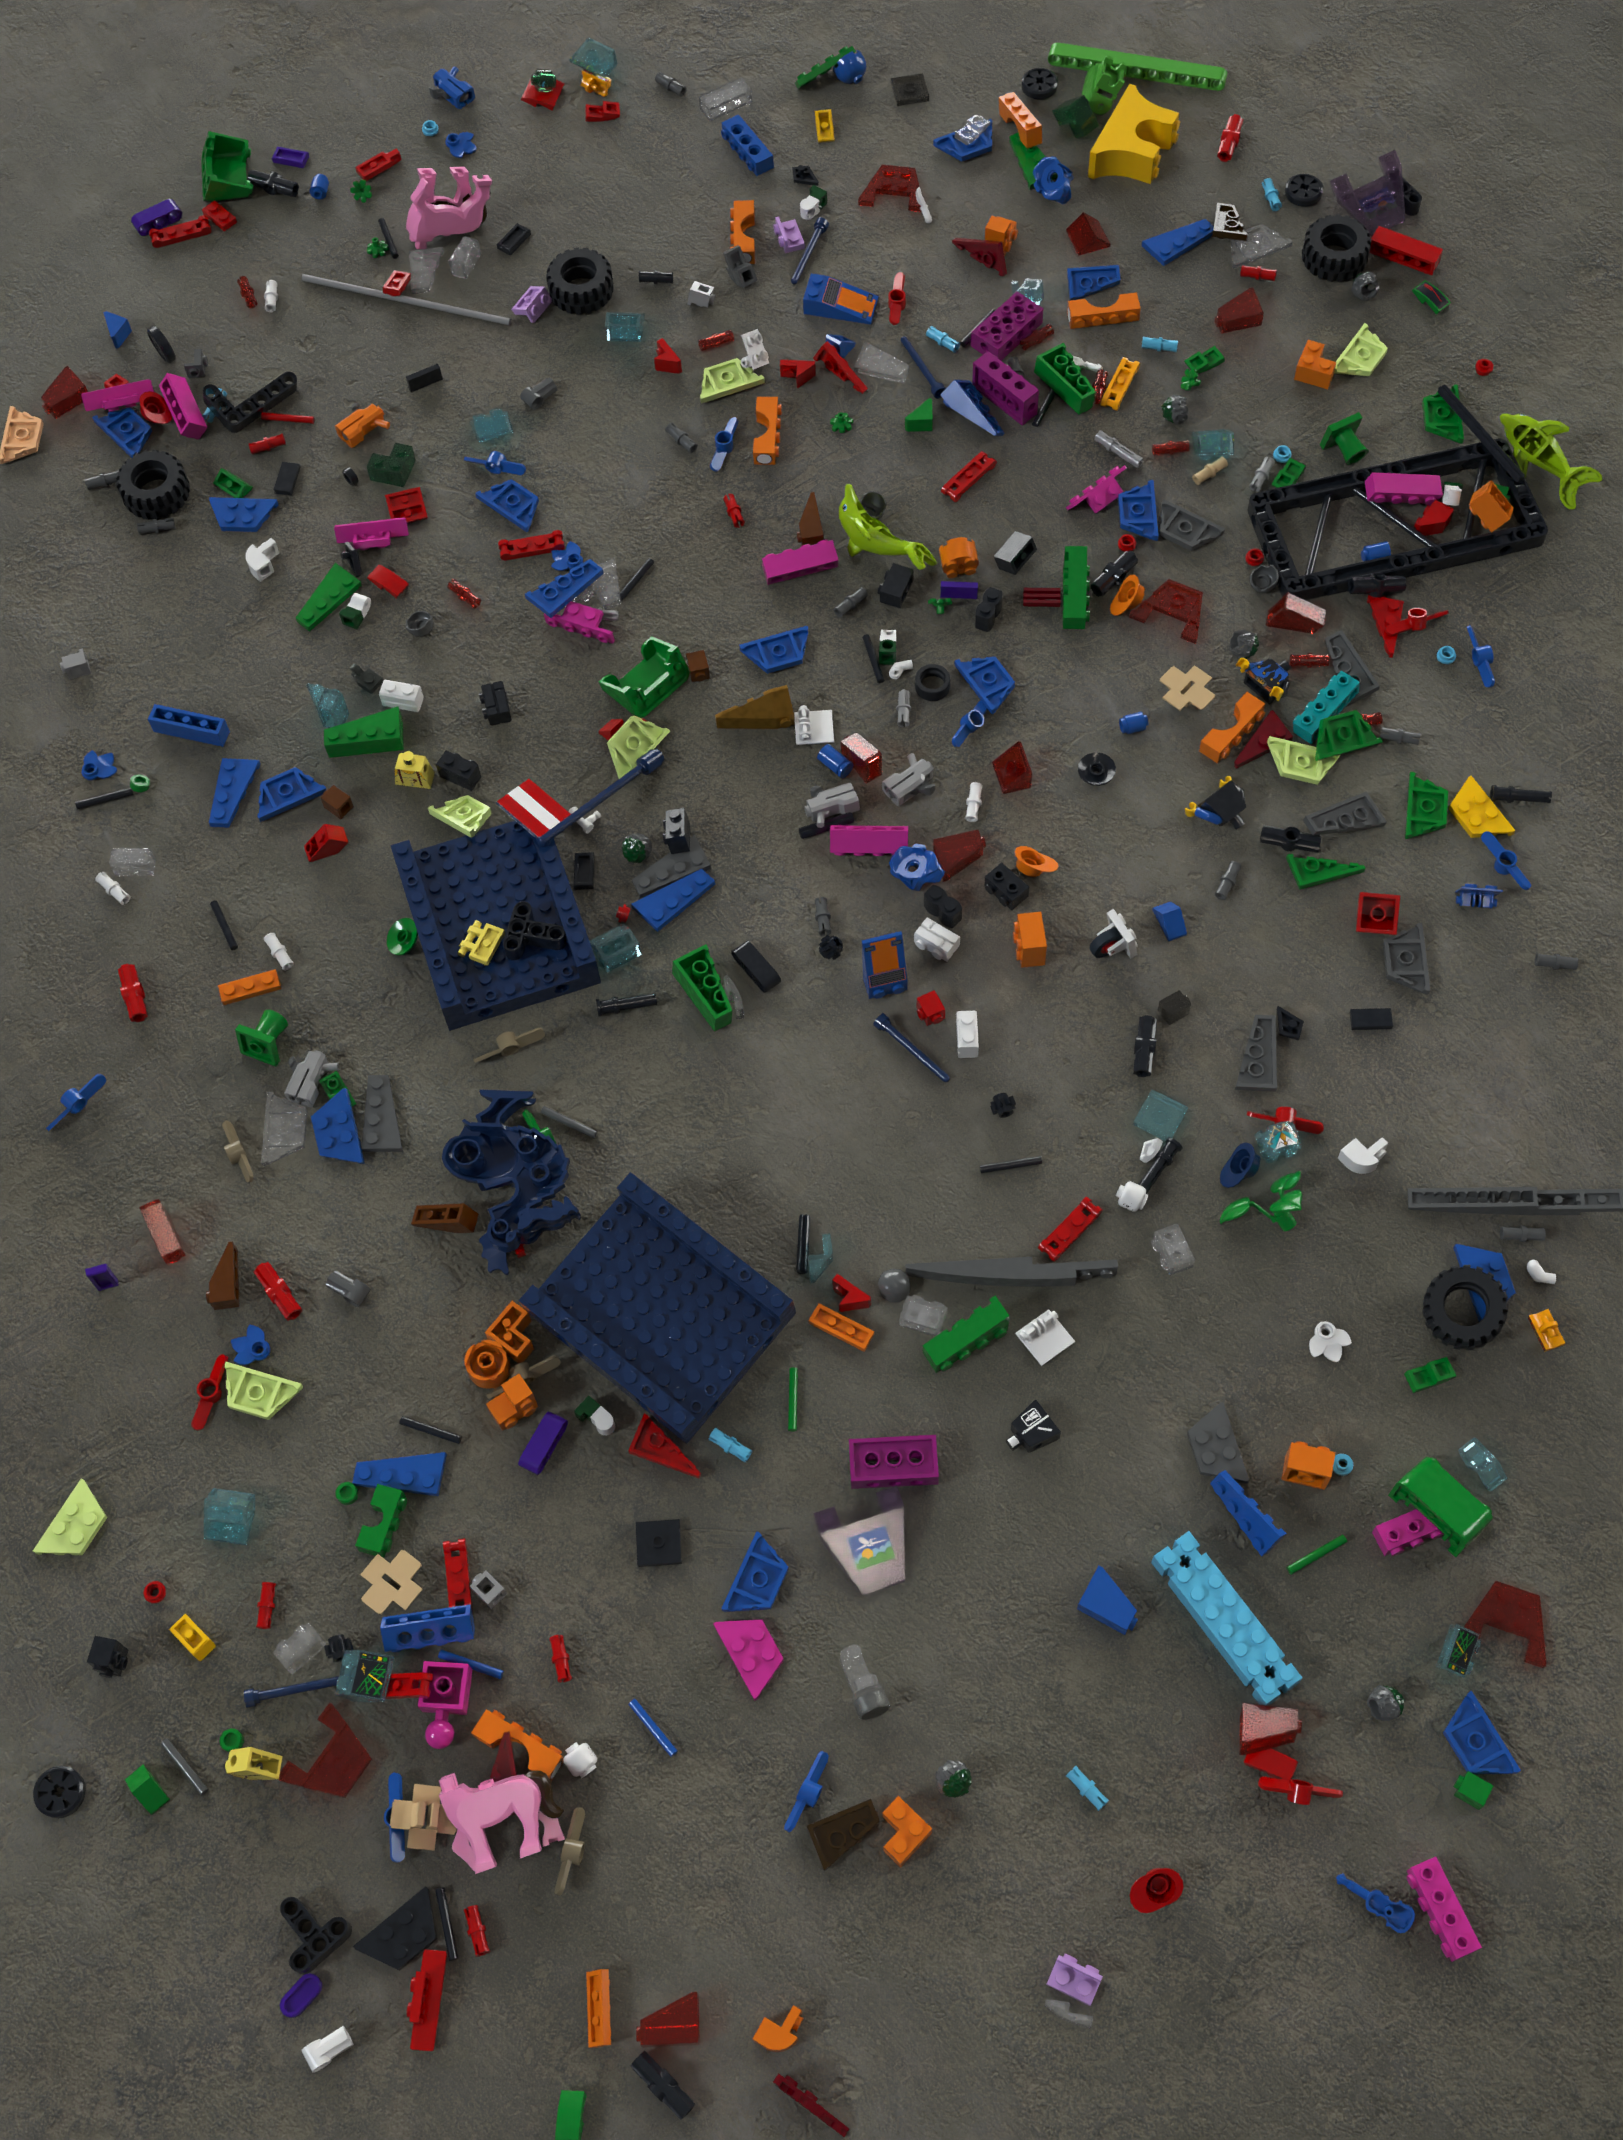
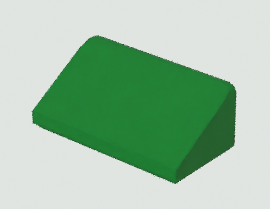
M223 468L220 469L213 484L234 498H243L253 488Z

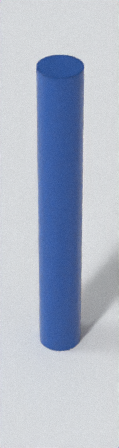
M441 1649L438 1654L439 1659L451 1663L469 1664L472 1670L498 1679H501L503 1676V1670Z
M633 1699L628 1705L669 1756L673 1757L678 1752L639 1702Z

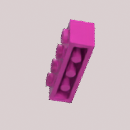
M167 373L159 387L178 430L183 436L199 440L206 431L207 425L184 377Z
M1372 472L1365 480L1367 501H1374L1375 503H1424L1431 505L1434 500L1438 501L1443 495L1440 475Z
M822 540L815 545L810 546L807 544L799 549L784 550L780 554H768L762 558V567L767 584L770 585L838 567L839 560L833 540Z
M831 825L830 853H834V855L842 856L846 855V853H854L855 856H863L865 853H873L874 856H884L885 853L893 855L901 846L908 847V826Z
M1417 1509L1377 1525L1372 1531L1384 1556L1389 1554L1396 1556L1402 1553L1405 1547L1411 1545L1412 1548L1423 1544L1424 1539L1431 1537L1433 1540L1444 1535Z
M1435 1856L1408 1869L1407 1881L1412 1889H1416L1420 1897L1418 1898V1903L1424 1912L1427 1911L1431 1919L1429 1921L1433 1933L1435 1935L1438 1934L1442 1941L1441 1949L1447 1958L1450 1957L1453 1962L1481 1949L1482 1947L1437 1857Z

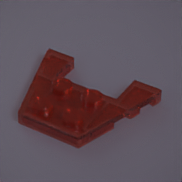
M881 165L859 197L858 205L873 207L876 194L910 197L909 211L922 212L920 210L921 205L916 199V191L919 187L916 169L912 167Z
M1168 579L1153 592L1151 597L1142 601L1138 608L1133 609L1130 612L1129 618L1145 624L1151 611H1158L1187 623L1180 638L1196 644L1203 592Z
M1495 1581L1463 1627V1630L1478 1636L1475 1645L1479 1643L1483 1624L1527 1638L1529 1641L1523 1662L1545 1668L1546 1653L1540 1595Z
M329 1702L317 1720L336 1732L308 1773L288 1760L280 1771L279 1779L277 1780L346 1798L372 1758L335 1706Z

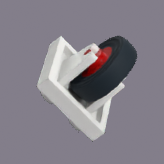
M1114 909L1107 912L1109 925L1097 933V937L1092 941L1089 949L1096 958H1102L1107 955L1112 956L1125 950L1131 959L1137 955L1136 935L1131 928H1126L1124 925L1126 921L1120 913L1117 915Z

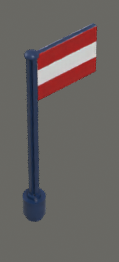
M658 749L649 750L637 759V766L572 814L530 779H527L499 799L496 804L537 839L539 846L545 847L546 843L641 773L649 775L660 767L664 761V756Z

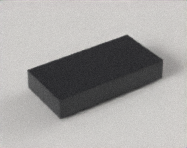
M517 223L497 243V249L511 256L531 235V230Z
M438 363L406 376L411 393L443 380Z
M282 462L273 489L275 494L292 496L301 468L300 464Z
M594 852L575 853L574 890L594 889Z
M1391 1008L1350 1009L1351 1030H1383L1393 1028Z

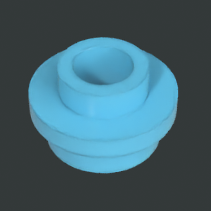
M428 120L424 122L422 127L424 135L434 136L438 133L439 128L434 121Z
M1285 445L1278 446L1273 453L1274 459L1280 463L1287 462L1292 455L1289 447Z
M1444 646L1438 650L1437 659L1439 662L1451 664L1455 661L1456 653L1452 647Z
M1346 1454L1335 1455L1333 1471L1341 1476L1348 1475L1353 1469L1352 1459ZM1339 1461H1344L1346 1467H1341Z

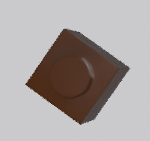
M704 650L687 653L686 660L691 681L700 682L710 679Z
M335 785L326 790L322 797H320L324 808L340 820L354 807L350 796Z

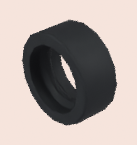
M928 664L921 667L915 676V690L918 696L927 701L943 699L950 690V674L947 669L937 664ZM929 676H936L941 678L944 684L937 689H928L922 685V680Z

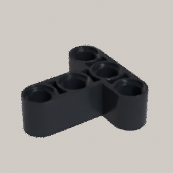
M521 901L514 906L503 941L508 959H520L523 956L526 945L552 950H561L566 946L567 940L564 929L561 926L534 921L532 908L528 902Z
M287 1897L280 1905L282 1916L303 1942L289 1959L291 1969L299 1974H308L314 1970L352 1934L351 1924L342 1917H334L322 1927L305 1904L295 1897ZM297 1903V1912L289 1915L288 1909L290 1905ZM311 1921V1930L308 1933H303L302 1926L304 1923ZM340 1923H344L345 1929L343 1933L335 1935V1927ZM324 1939L326 1941L324 1950L317 1952L316 1944ZM306 1956V1965L303 1968H298L297 1962L299 1958Z

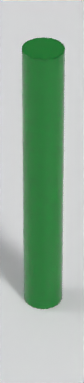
M795 1367L789 1368L788 1431L791 1432L797 1431L798 1368Z
M1343 1534L1287 1566L1288 1572L1292 1575L1347 1543V1539Z

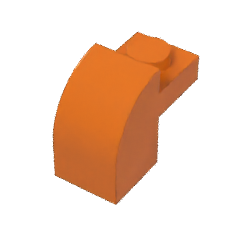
M793 2005L781 2027L764 2017L753 2037V2041L772 2052L789 2050L799 2040L791 2032L793 2030L797 2032L804 2019L801 2017L802 2010Z

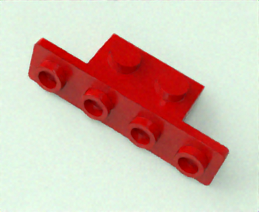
M425 1949L423 1951L421 1972L416 1971V1976L411 1979L410 1992H413L412 2002H409L407 2006V2017L409 2022L413 2024L410 2049L434 2051L447 1960L446 1951Z

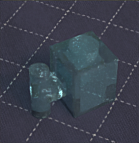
M1026 278L1021 287H1019L1018 281H1012V293L1019 292L1040 306L1044 299L1043 280Z

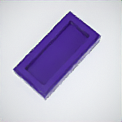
M277 146L272 156V161L277 164L304 168L308 161L309 153Z
M941 581L940 598L977 599V582Z
M107 1264L85 1269L86 1276L98 1291L119 1285L117 1277Z

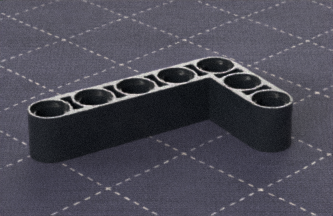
M285 372L236 407L212 384H208L203 388V400L206 406L230 432L237 433L261 417L262 412H268L297 390V377L293 372ZM273 391H278L279 393H278V394H273L272 392H273ZM209 394H214L215 396H214V397H208L207 395H209ZM258 401H265V403L260 404ZM220 407H225L226 409H225V410H220L219 408H220ZM249 410L251 413L247 414L244 411ZM236 420V421H238V422H237V423H231L230 421Z

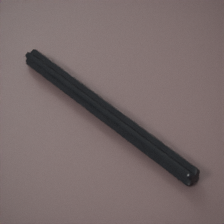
M1447 385L1440 386L1438 388L1439 395L1517 483L1524 481L1525 474Z

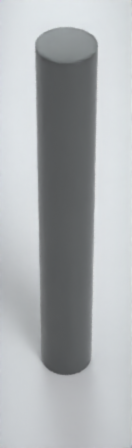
M543 1106L541 1114L593 1139L597 1135L596 1130L546 1106Z
M165 1739L161 1746L200 1795L206 1794L209 1789L170 1740Z

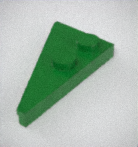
M1287 854L1286 857L1299 890L1365 871V866L1358 863L1350 862L1347 865L1337 863V860L1316 859L1309 856L1306 859L1293 857L1294 854Z

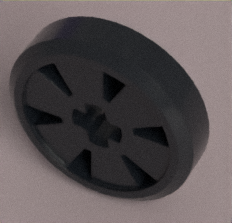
M1034 68L1027 71L1022 77V91L1030 98L1046 99L1057 91L1058 78L1049 69Z
M1311 174L1294 175L1289 178L1285 187L1286 198L1298 206L1316 204L1321 199L1323 193L1322 182Z
M154 325L148 328V337L159 355L167 363L174 361L176 355L164 334Z
M55 1766L46 1770L36 1781L33 1790V1800L37 1809L48 1817L58 1819L73 1814L81 1806L85 1798L86 1786L84 1779L76 1770L68 1766ZM58 1787L65 1790L64 1792H61V1797L54 1795L55 1792H58Z

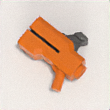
M354 403L352 405V414L336 424L335 428L338 436L349 447L353 448L364 440V435L377 426L389 429L390 422L384 421V412L379 406L376 407L374 404H371L367 408L361 409L359 403Z

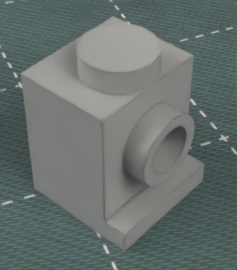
M694 281L690 288L687 304L691 305V303H694L700 307L707 308L709 304L713 305L715 300V294H713L714 287Z
M83 648L79 649V653L62 657L60 667L63 673H67L69 679L91 674L88 658Z
M487 1571L476 1575L470 1585L472 1591L490 1609L507 1595L505 1589ZM485 1588H492L488 1593H484Z

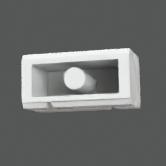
M390 680L383 681L379 692L383 706L391 708L399 706V709L419 712L424 698L420 686Z
M927 917L916 930L914 942L919 949H926L936 959H943L948 962L960 945V936Z
M977 1011L956 1012L958 1057H978Z

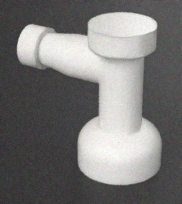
M572 807L568 812L572 814L576 810H578V808ZM595 811L586 819L580 818L576 822L587 834L592 831L594 827L592 823L599 819L601 814Z

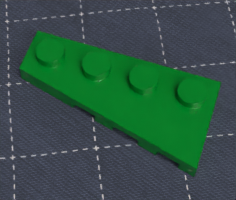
M1018 132L1009 136V142L1015 156L1018 158V164L1023 170V176L1028 182L1029 190L1035 188L1034 183L1036 181L1033 170L1038 162L1046 156L1037 145L1026 148L1021 142ZM1057 173L1052 175V180L1058 178Z

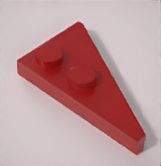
M828 341L824 343L813 359L815 361L822 360L826 369L832 371L844 382L850 380L854 384L853 388L863 394L868 389L867 386L849 367L848 362L838 354L836 348Z

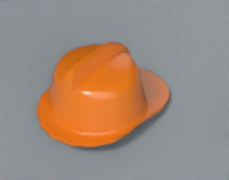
M1136 575L1128 576L1121 584L1111 603V614L1120 615L1127 609H1133L1142 602L1145 588L1139 584V579Z
M1019 846L1014 851L1017 857L1016 868L1027 876L1037 877L1042 872H1054L1059 867L1054 859L1030 847Z

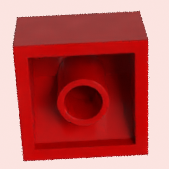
M1360 892L1358 895L1356 932L1397 935L1400 895Z

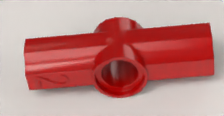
M1234 114L1230 116L1226 129H1223L1217 157L1222 162L1231 160L1235 147L1237 148L1240 131L1243 125V119L1240 115Z
M134 964L121 965L118 969L122 985L120 991L127 1006L131 1022H142L148 1015L144 1003L145 993L141 982H139L136 967Z
M269 1262L258 1265L253 1272L265 1288L264 1291L272 1303L277 1305L287 1321L294 1320L300 1316L303 1310L291 1295L292 1292L282 1278H279Z

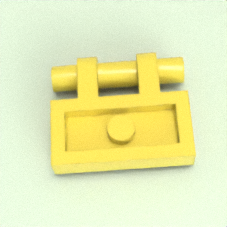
M475 920L474 924L467 930L468 934L465 940L461 941L457 954L465 957L466 953L470 951L469 958L471 960L488 966L505 935V930L486 923L484 929H480L482 923ZM475 937H479L475 944L472 943Z

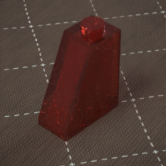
M1254 288L1247 289L1218 308L1217 316H1215V325L1219 327L1221 334L1262 325L1264 312Z
M66 366L41 396L44 403L42 407L48 415L51 414L57 419L82 404L81 394L88 392V390L75 373Z
M1287 593L1268 610L1266 626L1314 634L1324 627L1326 623V610Z
M857 732L846 736L841 741L842 754L853 763V768L866 784L882 775V754L878 749Z
M979 829L933 839V851L939 864L945 871L942 877L943 882L949 880L983 856V848L986 847L984 836H980Z
M156 1199L140 1206V1211L165 1263H175L186 1256L170 1214L161 1201Z
M1242 1703L1239 1721V1755H1247L1294 1743L1297 1733L1301 1734L1302 1719H1298V1709Z
M691 1992L641 2019L640 2026H636L637 2042L641 2041L643 2048L700 2045L698 1992Z

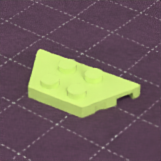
M1366 323L1363 324L1337 359L1335 374L1370 376L1386 355L1388 348L1379 340L1376 334H1372L1368 330L1369 326Z
M738 358L705 368L702 393L700 394L701 404L765 383L764 376L755 374L751 367L744 368L741 365V360Z
M631 716L607 742L618 778L620 779L637 766V759L649 750L654 749L670 730L658 727L652 722L643 721L639 717Z
M1271 736L1267 740L1280 776L1318 785L1340 757V755L1316 761V747Z
M469 795L456 800L446 801V806L437 809L434 806L428 807L430 815L471 838L475 836L492 814L489 806Z
M229 1362L225 1363L227 1374L226 1389L228 1390L227 1405L230 1409L270 1420L303 1388V1385L298 1382Z
M80 1479L34 1548L33 1552L36 1554L83 1555L106 1521V1514L83 1479Z

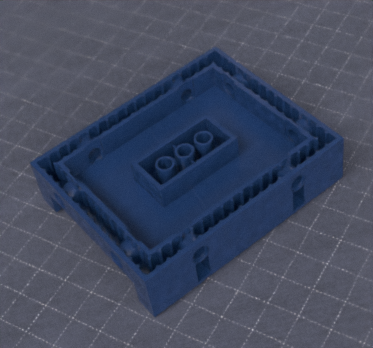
M512 821L479 831L472 838L466 835L414 852L409 840L390 845L449 1031L601 983L597 962L554 838L546 843L545 847H541L537 844V839L518 822ZM521 901L528 902L531 905L534 921L561 926L564 929L567 940L566 946L561 950L526 945L523 956L520 959L510 960L507 958L503 946L504 935L488 966L471 960L469 958L470 951L466 953L465 957L457 954L461 941L465 940L468 934L467 930L474 924L475 920L482 923L480 929H484L486 923L504 929L506 934L514 906ZM475 937L472 943L475 944L479 937Z
M630 1172L617 1187L620 1196L538 1289L532 1284L519 1299V1302L532 1318L687 1444L793 1318L796 1310L791 1298Z

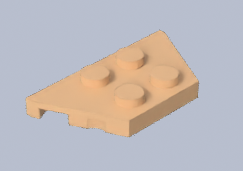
M10 406L0 447V464L38 452L44 425L42 419L31 416L27 412H19L14 406Z

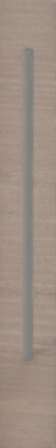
M306 274L302 275V281L511 325V319L403 295L390 296L376 289Z

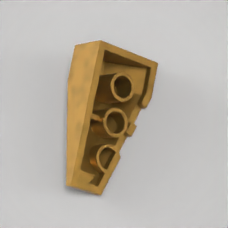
M787 685L763 692L764 696L754 700L752 697L743 706L735 705L716 714L717 728L779 729L794 725V712Z

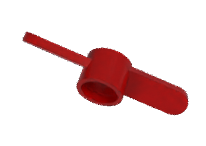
M902 272L895 275L893 290L888 295L889 321L892 325H897L900 322L901 311L906 307V294L903 291L905 275Z
M1412 608L1408 611L1407 619L1387 625L1385 632L1387 635L1393 636L1409 630H1423L1426 628L1428 620L1447 615L1449 612L1444 610L1427 616L1425 609Z
M1278 1107L1275 1116L1247 1111V1116L1274 1121V1126L1278 1129L1283 1127V1123L1289 1129L1291 1128V1130L1320 1134L1324 1131V1125L1321 1122L1296 1117L1297 1111L1291 1107Z
M224 1354L217 1357L210 1377L203 1379L197 1385V1394L200 1396V1401L191 1422L194 1430L199 1431L204 1428L213 1403L219 1401L222 1396L219 1384L225 1371V1363L228 1362V1357ZM216 1386L215 1392L212 1395L203 1396V1392L207 1387Z
M1260 1777L1258 1781V1786L1261 1789L1287 1793V1800L1301 1805H1310L1311 1795L1332 1798L1343 1797V1791L1316 1787L1309 1782L1298 1779L1284 1780Z

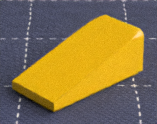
M831 109L815 111L818 143L835 141Z
M186 1613L169 1629L198 1661H202L216 1647L215 1643Z

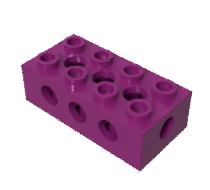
M1014 293L971 332V347L981 354L989 351L1002 361L1043 323L1044 309L1021 293Z
M989 351L973 362L972 383L983 396L1022 426L1037 415L1039 390L1035 385L1030 384L1022 375L1017 374L1009 365L1004 364L996 355Z
M936 1435L849 1439L851 1489L939 1484ZM917 1458L920 1462L913 1463L910 1460ZM892 1459L899 1461L897 1464L889 1463ZM868 1461L877 1462L875 1465L867 1464Z

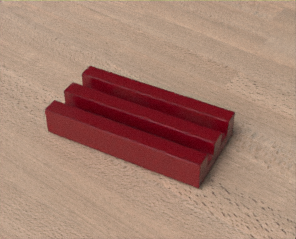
M1024 587L1023 606L1060 607L1061 588Z

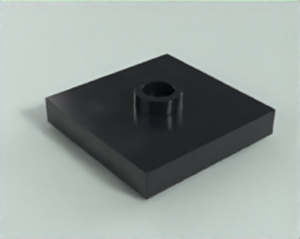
M680 1519L636 1522L638 1567L682 1564Z

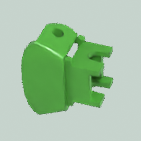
M1106 55L1101 64L1096 63L1092 66L1085 78L1081 97V109H1087L1099 115L1107 113L1112 108L1113 99H1116L1118 92L1125 83L1123 76L1127 63L1122 62L1117 68L1111 66L1114 58ZM1102 89L1113 95L1110 99L1097 93V91Z

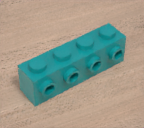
M1342 670L1337 676L1334 675L1325 689L1322 688L1318 692L1317 698L1306 705L1305 711L1295 717L1293 720V733L1312 744L1318 738L1320 720L1339 715L1359 693L1360 682Z

